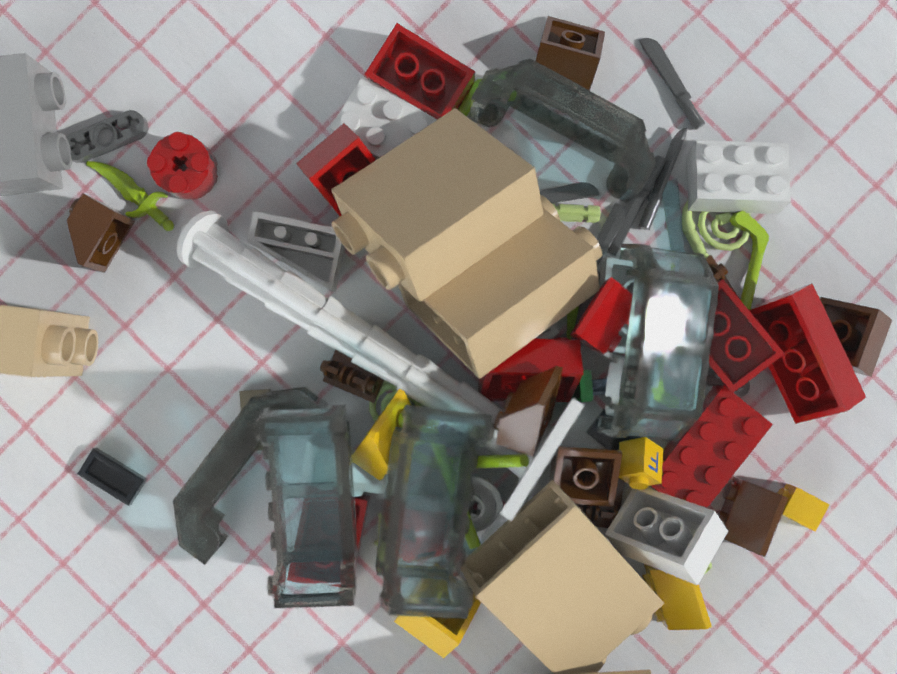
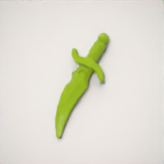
M86 162L87 166L105 177L121 193L125 200L131 201L138 206L135 211L126 212V216L140 218L148 214L165 231H172L174 229V222L169 220V217L156 206L159 199L168 197L167 193L159 191L148 196L144 188L137 186L133 178L118 168L102 162Z

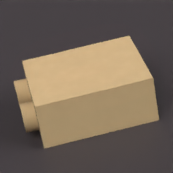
M456 108L332 189L342 216L331 224L344 247L353 255L365 248L370 253L366 256L367 263L378 281L387 290H391L401 283L419 302L544 215L535 167Z
M540 195L543 216L423 301L419 302L401 283L398 284L405 305L479 379L600 290L596 261L602 257V250L598 241L589 230L582 226L571 230L563 224L555 207L543 195Z
M0 305V374L25 377L82 376L83 366H91L98 352V334L96 330L88 329L90 317Z
M553 480L518 510L512 521L507 520L458 565L475 596L553 674L598 672L605 664L607 656L628 636L642 632L651 622L653 614L664 604Z

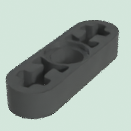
M128 110L67 135L66 138L71 150L75 148V142L85 145L80 148V154L71 151V160L76 163H83L144 138L149 129L147 120L140 113ZM131 119L139 122L136 125L135 132H132L130 129H124L130 126ZM115 125L124 130L119 132ZM104 129H110L113 134L111 142L106 145L100 144L98 141L99 133ZM91 141V143L95 146V149H93V147H91L87 143H90Z

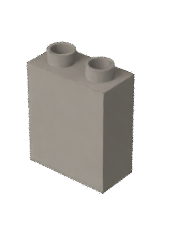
M26 53L0 56V196L63 189L61 171L69 170L72 165L69 142L63 133H57L55 110L64 109L66 104L62 80L56 72H50Z

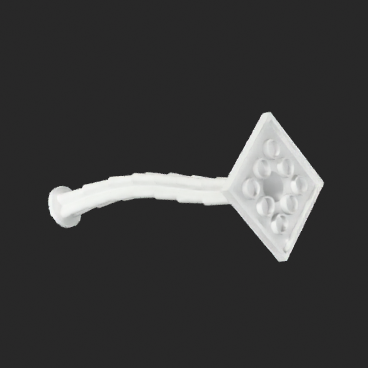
M209 210L199 213L186 225H182V232L178 238L176 250L178 259L183 264L194 269L206 266L225 276L228 283L265 302L266 308L308 330L307 334L349 356L352 358V363L397 386L396 391L399 388L402 389L407 397L441 414L439 418L483 441L482 445L493 455L523 454L496 444L498 430L494 429L495 419L499 411L504 412L505 410H502L465 381H462V383L458 382L421 353L414 354L374 324L372 327L332 296L328 299L291 270H283L252 245L246 246L229 233L228 223L222 215ZM573 398L556 425L547 427L534 457L528 455L529 464L527 467H508L518 477L519 483L500 512L501 515L512 521L585 405Z

